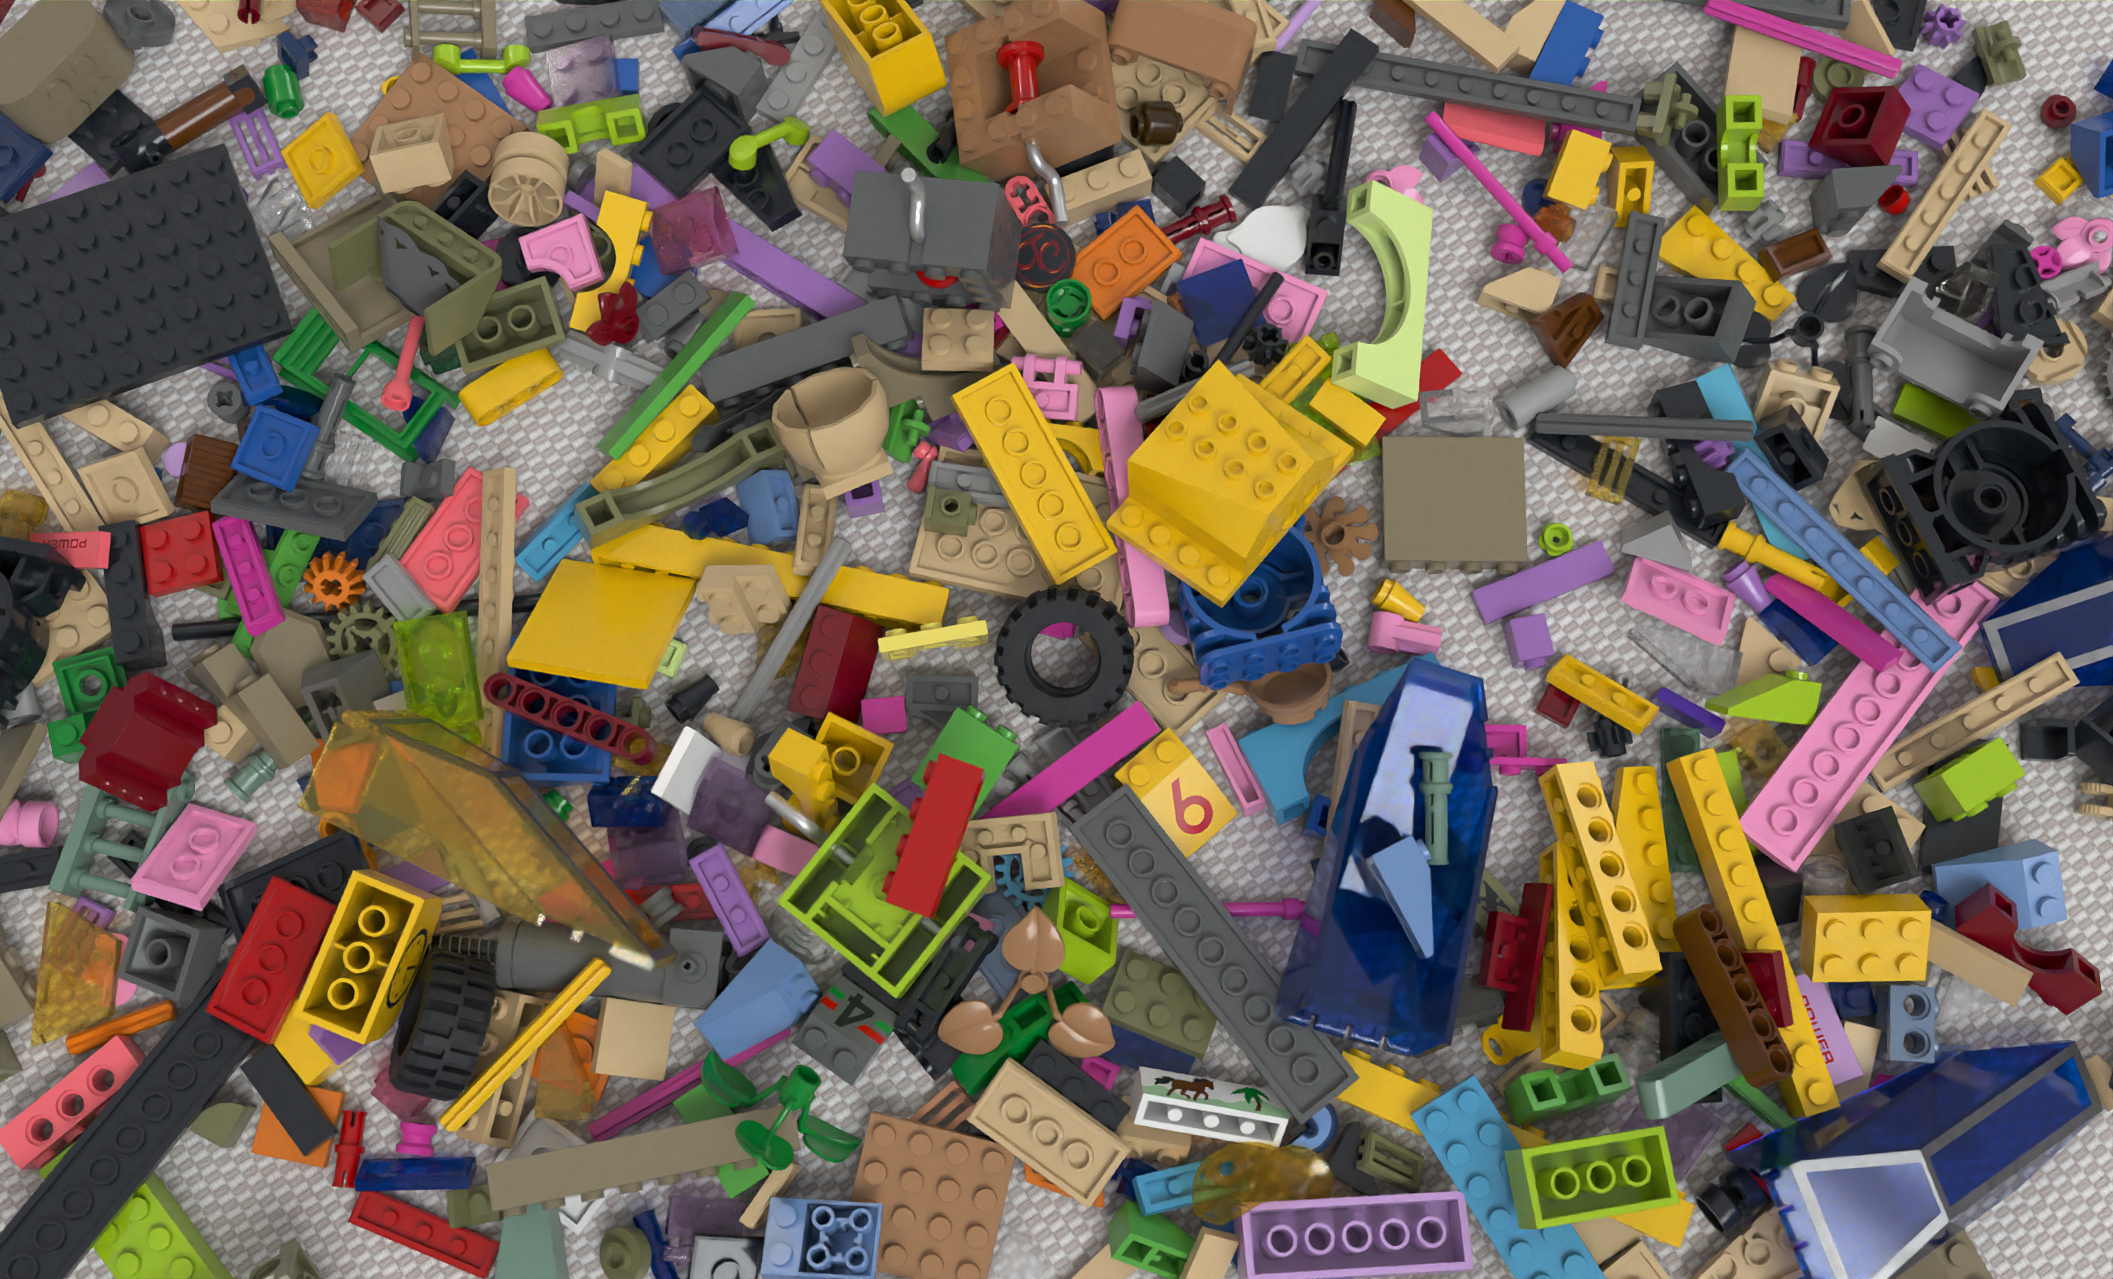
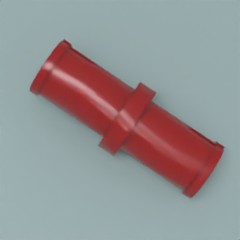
M343 1110L339 1144H335L334 1152L338 1153L331 1187L343 1188L345 1172H347L345 1188L357 1189L356 1182L360 1155L365 1154L366 1148L362 1146L368 1112L356 1111L355 1124L352 1127L354 1112L352 1110Z

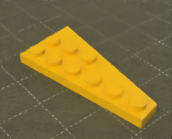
M1655 766L1616 769L1610 810L1614 815L1613 823L1620 843L1624 848V855L1631 876L1635 881L1636 891L1643 912L1647 917L1648 927L1655 948L1658 952H1682L1673 933V923L1677 919ZM1652 975L1643 982L1605 986L1601 976L1599 990L1658 986V979L1655 975Z

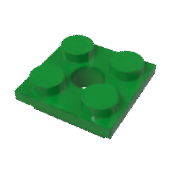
M113 646L52 662L68 717L85 714L93 718L113 685L120 688L126 686L129 681L126 669L115 664ZM89 675H94L101 681V690L97 695H92L85 689V680Z

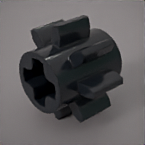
M1265 322L1259 328L1253 326L1242 346V349L1249 350L1250 362L1253 361L1266 368L1272 361L1277 364L1281 361L1284 355L1283 352H1285L1289 343L1288 340L1282 339V328L1268 324V322Z
M1611 719L1593 722L1594 732L1587 733L1590 751L1598 750L1600 759L1627 754L1626 745L1633 744L1631 731Z

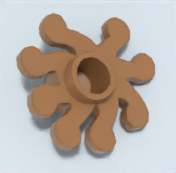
M1335 496L1328 501L1321 519L1313 507H1308L1304 512L1305 523H1310L1313 530L1311 532L1304 531V536L1313 545L1319 559L1323 577L1330 571V564L1326 558L1327 553L1338 565L1339 574L1343 577H1348L1353 574L1355 569L1354 562L1351 560L1353 556L1358 560H1366L1371 555L1370 546L1367 543L1359 544L1358 539L1371 542L1379 535V528L1375 523H1369L1364 528L1349 526L1352 524H1364L1368 521L1370 513L1364 506H1358L1353 513H1344L1335 517V513L1342 512L1346 505V502L1339 496Z

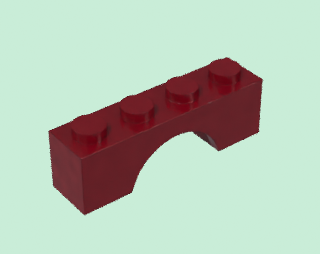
M1989 882L1955 906L1956 931L2033 972L2034 974L2028 986L2037 992L2048 1006L2056 1007L2067 1016L2102 993L2099 969L2073 948L2060 951H2042L2031 948L2018 940L2014 935L2018 929L2017 904Z

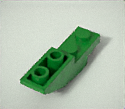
M1072 980L1053 991L1058 1010L1062 1015L1064 1010L1071 1004L1090 1003ZM1040 992L1031 994L997 1020L1003 1028V1037L998 1047L993 1051L982 1055L963 1052L950 1068L951 1072L969 1097L989 1086L1008 1057L1022 1065L1041 1038L1046 1041L1049 1040V1028L1057 1020L1052 1015L1047 995L1044 997Z

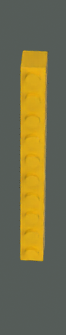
M654 521L591 549L590 552L594 564L696 579V583L701 580L706 565H773L793 607L812 577L793 575L795 551L780 553L772 551L769 547L762 544H752L751 546L738 544L735 540L725 536H718L715 539L705 537L700 532L692 529H683L682 531L668 529L666 525ZM841 566L818 605L855 615L881 625L888 630L905 628L907 633L921 631L920 626L928 623L942 622L944 627L950 603V589L944 588L942 584L935 581H925L924 583L911 581L902 574L892 573L889 576L878 574L865 566H856L855 568Z
M1714 747L1670 761L1665 765L1714 905L1722 915L1738 949L1782 950L1794 1024L1791 1026L1778 1028L1794 1061L1793 1074L1777 1082L1787 1113L1790 1117H1809L1839 1107L1840 1103Z
M1350 1048L1349 1053L1341 1051V1055L1360 1078L1334 1099L1425 1138L1410 1113L1441 1094L1438 1093L1441 1086L1423 1078H1419L1418 1083L1404 1078L1405 1070L1389 1063H1385L1384 1067L1381 1068L1370 1063L1372 1056L1360 1050ZM1499 1112L1521 1148L1553 1143L1543 1139L1544 1131L1528 1124L1523 1125L1522 1129L1508 1123L1510 1116ZM1677 1190L1680 1204L1606 1218L1632 1227V1229L1670 1247L1680 1248L1695 1205L1685 1201L1686 1193Z

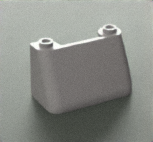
M1912 276L1867 349L1871 364L1880 370H1889L1966 409L1977 420L1986 421L1993 416L1999 417L2044 344V341L2030 334H2027L2022 341H2010L2013 335L2006 333L2003 339L1937 307L1941 299L1934 296L1931 301L1925 294L1928 283Z

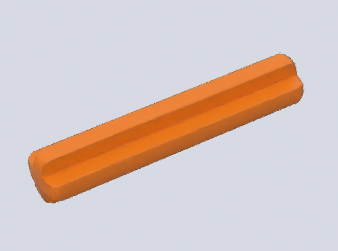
M164 1000L69 1035L65 1039L67 1050L71 1055H79L105 1045L116 1035L130 1036L171 1021L178 1016L176 1005L173 1000Z

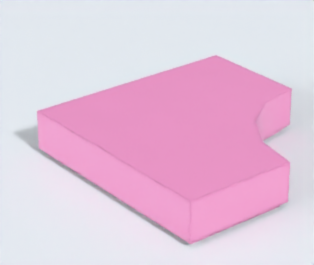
M582 213L518 238L527 268L532 273L541 271L558 273L564 278L569 289L573 292L606 280L587 218Z

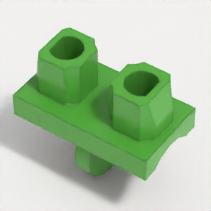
M914 399L889 408V428L882 447L885 454L900 463H910L918 436L928 437L931 430L930 426L922 422L925 412L919 409Z

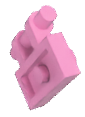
M1026 354L1025 357L1012 356L1011 363L1014 362L1017 369L1023 371V379L1044 418L1077 421L1080 386L1078 384H1067V377L1069 374L1082 375L1083 362L1070 360L1069 356H1057L1056 359L1039 358L1038 354ZM1037 373H1054V383L1037 382Z

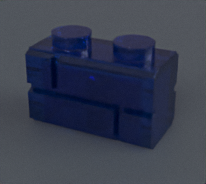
M611 776L610 783L593 784L587 795L592 827H664L673 806L651 792L658 776H617V778Z

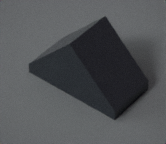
M1764 853L1752 855L1776 925L1780 926L1798 922L1803 887L1802 879L1796 872L1782 867Z
M1360 1122L1347 1123L1321 1170L1363 1196H1379L1374 1176L1356 1168L1357 1161L1362 1160V1155L1358 1154L1359 1146H1363L1365 1141L1360 1139L1362 1132Z

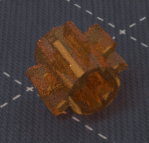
M1558 202L1555 205L1550 204L1549 208L1543 206L1534 218V221L1545 233L1549 231L1558 241L1556 243L1557 246L1559 242L1564 244L1568 242L1576 227V220L1569 216L1572 208Z

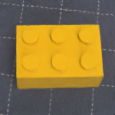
M1917 894L1804 896L1799 965L1812 983L1926 980L1931 910Z

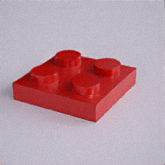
M209 510L140 527L149 595L157 598L224 581L220 550L211 525L215 522V516Z

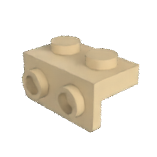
M1122 1095L1121 1100L1131 1107L1130 1096ZM1131 1109L1116 1128V1135L1132 1145L1126 1158L1158 1161L1165 1166H1182L1186 1164L1192 1134L1133 1124Z

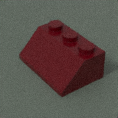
M818 605L814 611L785 711L824 721L830 711L857 725L861 712V700L865 698L879 649L878 638H882L885 627L855 615Z

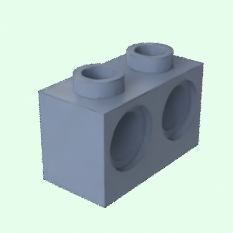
M1876 985V1028L1882 1030L1876 1052V1060L1935 1063V1055L1939 1049L1938 1036L1935 1034V1018L1939 1011L1935 987ZM1907 996L1912 999L1914 1004L1910 1015L1904 1009V1000ZM1908 1033L1914 1041L1910 1052L1905 1049L1903 1044L1904 1037Z

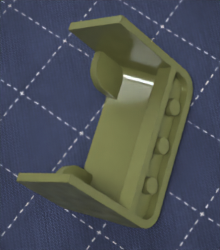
M402 201L377 216L383 218L387 224L398 227L408 234L415 242L419 252L432 255L446 266L448 274L461 284L460 287L452 290L445 283L449 294L423 310L429 354L436 356L479 326L503 274L502 260L499 254L421 203ZM377 216L327 245L334 288L338 292L346 289L366 275L376 282L383 283ZM395 238L397 249H406V246L400 244L398 239ZM428 266L431 272V276L439 274L438 271H433V269L430 266Z

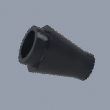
M705 674L701 678L669 693L670 698L664 704L680 724H684L687 720L692 722L712 696L719 691V687L708 674Z

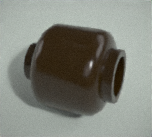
M1143 101L1137 106L1136 110L1131 112L1129 119L1130 133L1142 146H1169L1175 141L1177 133L1182 131V115L1176 111L1175 106L1170 101Z

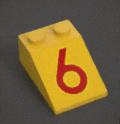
M1169 727L1113 776V782L1119 788L1126 783L1129 785L1186 859L1238 815V812L1195 756Z

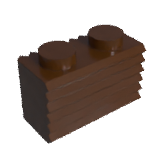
M196 433L188 437L174 506L196 512L206 510L211 512V500L231 481L232 475H237L238 471L229 468L238 449V444Z

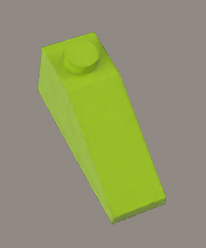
M1786 669L1785 675L1769 673L1705 701L1704 708L1727 716L1811 725L1816 716L1822 683L1808 680L1809 673Z

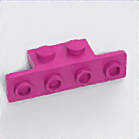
M1474 724V736L1459 743L1451 769H1463V774L1482 775L1485 774V769L1499 770V775L1517 776L1521 775V770H1535V776H1542L1556 764L1567 763V759L1527 758L1526 725ZM1420 758L1417 760V768H1423V760Z

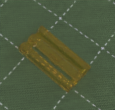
M1603 436L1585 495L1619 506L1622 502L1642 439L1637 437L1632 439L1629 437ZM1613 441L1617 443L1602 491L1596 490L1610 443ZM1624 446H1627L1629 450L1613 496L1609 493Z

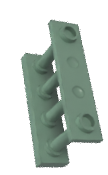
M184 771L181 777V785L167 790V806L159 808L158 814L116 804V796L87 784L48 889L79 899L80 893L84 888L126 898L123 909L134 913L137 912L138 906L151 907L156 897L132 890L131 884L90 874V866L94 856L97 853L139 863L138 871L183 812L186 804L192 799L195 792L194 782L196 777ZM110 818L152 828L145 849L103 839L102 834L107 821Z

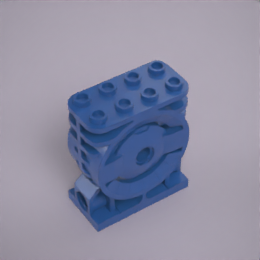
M1304 513L1222 608L1179 579L1178 602L1181 616L1187 630V640L1193 650V660L1198 667V677L1202 686L1209 687L1211 690H1219L1227 687L1231 682L1243 679L1255 681L1261 679L1267 673L1279 670L1282 673L1294 671L1303 664L1312 662L1316 664L1328 663L1335 659V654L1340 651L1343 631L1341 625L1336 622L1337 613L1334 605L1330 603V592L1328 586L1324 585L1318 556L1311 543L1304 536L1306 520ZM1245 595H1253L1258 600L1254 602H1246L1242 599V597ZM1303 608L1301 611H1295L1293 618L1284 624L1289 610ZM1281 627V633H1279L1278 635L1257 640V638H1261L1269 634L1271 635L1275 633Z

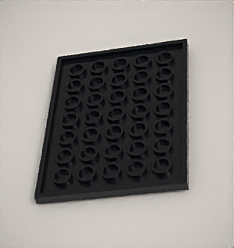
M224 143L0 218V390L11 423L16 429L271 342L294 332L235 167Z

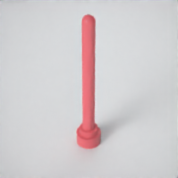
M416 315L410 320L395 377L384 386L381 402L390 410L405 411L410 407L413 392L408 382L425 323L422 316Z

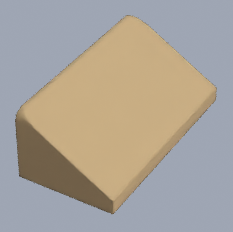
M1856 0L1851 4L1848 26L1845 30L1836 29L1841 39L1894 57L1896 51L1869 1ZM1862 69L1864 76H1867V75H1870V74L1873 73V72H1870V71H1867V70Z

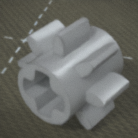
M1316 153L1311 157L1309 154L1305 156L1300 155L1290 165V168L1294 171L1289 178L1290 183L1304 196H1308L1310 193L1322 194L1325 190L1328 162Z
M1768 199L1765 203L1761 201L1754 211H1743L1747 217L1741 221V224L1755 241H1759L1762 237L1766 241H1772L1784 231L1780 223L1786 219V216L1771 199Z

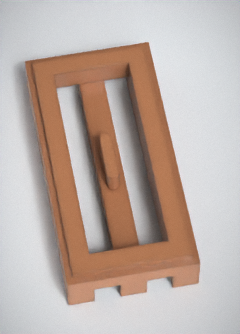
M953 1080L909 1119L919 1121L954 1091L957 1097L927 1123L937 1125L963 1102L967 1108L945 1127L954 1130L966 1120L975 1104L956 1081Z

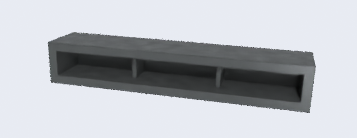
M893 295L705 361L699 369L709 401L715 406L723 407V410L737 408L744 404L742 399L754 395L756 399L765 398L776 391L775 388L788 384V387L791 388L794 384L813 374L839 368L841 365L851 362L849 354L855 352L851 338L865 333L871 340L892 352L906 349V343L915 340L902 299Z

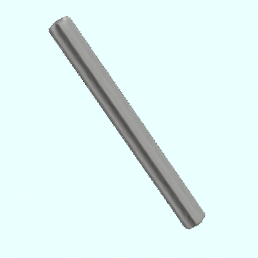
M836 536L733 708L730 718L744 723L749 722L849 554L852 544L846 539Z

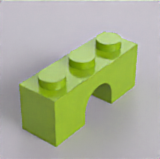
M640 94L541 110L537 114V132L554 139L564 148L567 154L579 152V147L582 144L595 139H610L612 145L617 146L640 142L647 137V123Z
M1725 95L1716 110L1719 211H1754L1764 198L1763 163H1757L1756 160L1757 139L1762 130V95Z

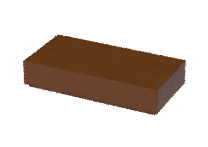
M1817 228L1765 247L1757 253L1774 283L1826 263L1833 257Z

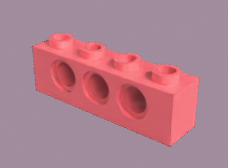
M116 1035L0 1129V1144L20 1170H40L57 1157V1152L65 1145H72L79 1139L147 1056L131 1036ZM111 1071L114 1075V1084L107 1090L104 1086V1077ZM78 1096H81L84 1101V1107L79 1114H76L74 1111V1101ZM50 1121L53 1125V1133L49 1139H46L43 1128Z

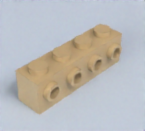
M495 989V1000L491 1010L490 1023L487 1027L484 1044L479 1053V1059L473 1068L472 1076L468 1082V1087L550 1004V1000ZM538 1048L456 1131L455 1136L480 1144L512 1149Z

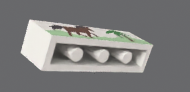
M1139 1066L1130 1093L1133 1124L1278 1149L1289 1121L1287 1109L1272 1090Z

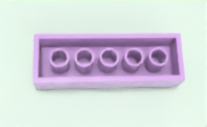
M1460 1191L1240 1203L1232 1208L1234 1233L1240 1242L1236 1249L1239 1279H1365L1461 1273L1474 1269L1465 1195Z

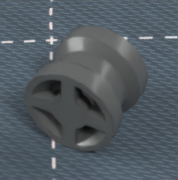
M227 382L219 383L208 393V407L224 422L236 424L237 421L245 420L250 414L251 407L243 392L236 385Z
M668 885L638 906L643 913L648 914L651 922L657 929L685 909L680 902H675L672 898V890Z

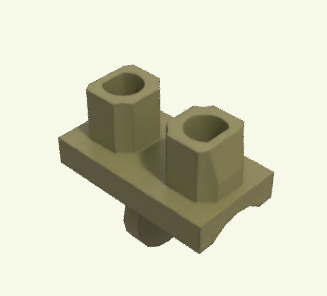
M2007 20L1991 26L1974 28L1971 32L1975 42L1973 48L1976 56L1982 61L1987 76V87L1992 88L2023 80L2027 76L2018 48L2022 45L2020 38L2012 35Z
M1666 73L1664 81H1647L1643 93L1644 103L1658 105L1657 113L1640 112L1638 114L1636 130L1638 135L1655 138L1657 146L1668 147L1673 123L1675 129L1683 130L1685 122L1695 120L1698 115L1699 109L1690 104L1691 95L1682 93L1680 97L1681 86L1676 84L1677 74Z

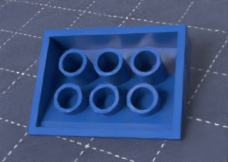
M511 636L510 650L512 649L518 636ZM509 667V675L615 717L617 685ZM507 685L506 698L511 694V685ZM544 698L533 702L531 705L532 714L538 713L543 709L545 704ZM574 711L566 715L564 727H570L576 723L578 712ZM505 712L501 760L520 770L534 787L548 788L610 783L612 755ZM604 725L598 730L597 740H605L610 736L612 731L611 725ZM500 763V770L511 769L508 766ZM520 776L501 778L511 787H529Z

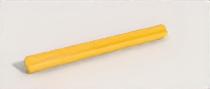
M593 958L440 1115L439 1122L449 1132H456L611 973L610 966L602 958Z

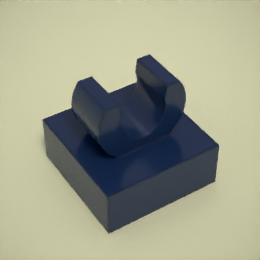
M290 31L277 35V54L280 61L292 68V71L297 74L298 81L308 77L309 63L318 59V55L313 50L318 47L317 43L310 35L303 36L298 41Z

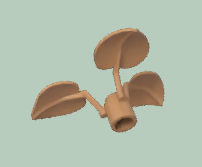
M1037 906L1033 907L1026 916L1014 924L1003 938V956L1011 966L1019 969L1020 972L1019 978L1014 980L1011 990L998 1011L992 1014L989 1004L984 1000H966L950 1009L940 1022L938 1036L943 1042L962 1052L973 1055L989 1053L998 1047L1003 1037V1028L997 1020L1004 1015L1016 993L1022 988L1030 994H1037L1043 990L1046 992L1052 1015L1057 1020L1049 1028L1048 1036L1051 1043L1060 1052L1072 1057L1089 1058L1109 1051L1116 1044L1111 1023L1107 1015L1097 1006L1090 1003H1074L1064 1010L1063 1015L1059 1012L1052 991L1053 984L1048 979L1049 972L1057 970L1062 965L1065 958V945L1054 923Z

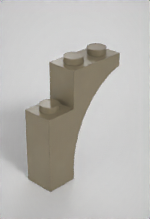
M865 333L851 338L855 352L849 354L853 367L864 368L878 378L886 393L888 408L915 398L920 410L927 408L932 421L957 412L950 399L952 395L1002 369L995 349L993 372L922 370V358L892 352L871 340Z
M217 642L190 659L193 666L184 672L193 685L206 690L222 702L253 734L279 770L291 766L320 746L270 674L267 673L258 678L233 642L223 648Z

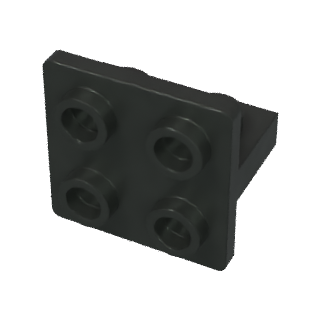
M1892 805L1833 825L1835 842L1844 853L1849 866V878L1852 884L1857 887L1860 895L1919 876Z

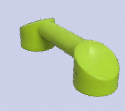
M440 44L432 49L433 61L454 75H460L461 73H504L507 75L517 66L525 69L531 61L530 49L523 45H508L502 50L503 59H461L460 48L451 44Z
M787 115L782 123L753 136H740L730 146L729 164L738 170L752 169L756 165L757 149L780 138H783L791 145H803L809 139L810 126L800 118Z

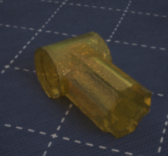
M7 489L0 499V536L30 541V535L34 533L35 528L42 526L48 516L49 505L44 497L15 489Z

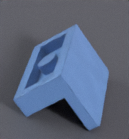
M760 470L737 484V492L750 545L762 544L767 546L774 541H796L800 515L787 470Z

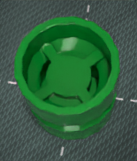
M1063 279L1050 287L1046 296V320L1058 336L1074 338L1080 336L1088 328L1092 301L1089 289L1076 279Z

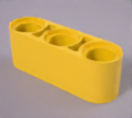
M548 347L507 360L465 386L459 392L458 398L476 426L483 427L493 423L553 386L562 378L564 372Z

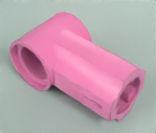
M1374 612L1367 649L1388 655H1396L1400 652L1414 656H1424L1433 652L1437 658L1441 644L1442 628L1404 621V617L1390 612Z

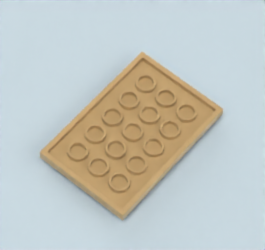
M941 445L937 461L981 467L982 455L979 451L967 448L964 452H960ZM1075 472L1115 544L1114 533L1108 530L1106 526V521L1111 517L1106 479ZM978 504L975 526H968L967 537L924 531L923 513L909 568V577L935 581L940 584L1018 601H1024L1030 594L1038 590L1043 591L1048 589L1049 586H1054L1012 509ZM945 507L948 512L957 510V508ZM1117 553L1060 584V587H1069L1070 584L1081 586V589L1089 592L1092 589L1100 593V597L1107 602L1109 600L1118 607L1117 611L1120 614L1123 593Z

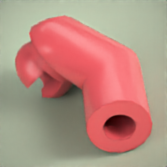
M924 440L920 441L913 451L914 457L922 461L906 484L907 488L919 495L928 484L931 460L937 461L938 450L935 445L931 446Z

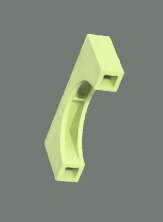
M1370 180L1348 191L1346 222L1356 228L1366 238L1379 260L1386 287L1385 316L1381 329L1371 344L1357 341L1334 350L1331 383L1386 407L1395 409L1418 401L1433 209L1375 180Z

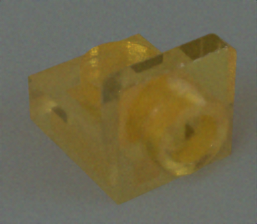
M755 863L754 868L744 866L740 875L756 907L762 894V888L758 887L760 881L778 887L782 883V879L775 876V868L760 863Z

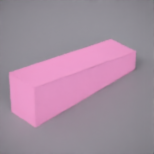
M1226 722L1206 731L1205 736L1244 817L1246 818L1265 809L1266 800Z

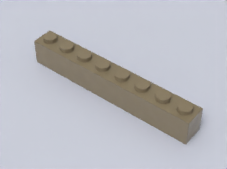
M779 1105L486 1164L492 1212L503 1211V1217L509 1218L527 1214L526 1206L542 1203V1209L548 1210L566 1206L565 1198L581 1196V1202L605 1198L604 1190L619 1188L620 1194L643 1190V1182L657 1180L658 1186H665L681 1182L680 1175L696 1172V1178L699 1179L718 1175V1167L734 1164L735 1171L757 1167L756 1159L759 1158L752 1157L740 1146L735 1136V1130L743 1120L759 1122L769 1130L784 1107ZM790 1111L775 1135L787 1140L792 1145L794 1152L800 1151L801 1145L795 1111Z

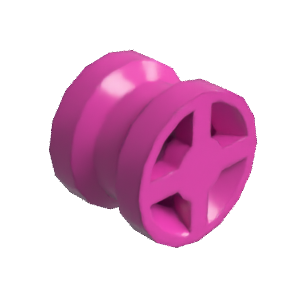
M1499 225L1495 233L1497 242L1492 245L1490 255L1494 259L1506 264L1522 263L1525 257L1523 248L1524 245L1529 243L1530 237L1518 225Z
M2038 246L2030 252L2042 281L2053 278L2060 272L2062 258L2054 248Z
M400 1121L399 1130L402 1132L401 1141L396 1144L395 1152L433 1156L434 1147L431 1145L432 1137L437 1134L438 1125Z

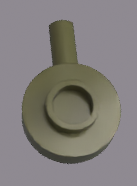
M1825 57L1814 69L1811 80L1812 94L1819 102L1825 105L1832 88L1863 87L1864 74L1861 68Z
M634 1225L619 1226L610 1229L604 1235L600 1245V1262L608 1279H643L646 1276L651 1264V1248L646 1235Z

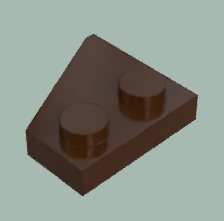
M1579 292L1531 319L1528 325L1554 366L1559 365L1565 369L1603 320L1604 315L1591 294Z

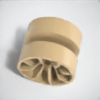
M517 132L502 139L496 148L488 191V200L492 209L504 220L525 227H539L557 219L563 208L569 170V158L564 148L554 139L536 132Z

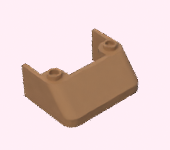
M1119 0L1108 36L1111 65L1113 67L1114 63L1124 66L1129 63H1135L1140 55L1203 77V85L1210 96L1220 100L1228 99L1225 114L1232 116L1250 69L1257 25L1243 15L1199 0Z

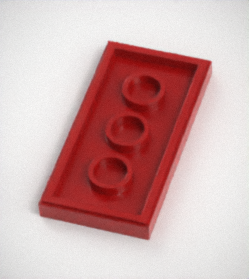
M273 875L205 1012L267 1044H274L317 958L338 906L280 876Z

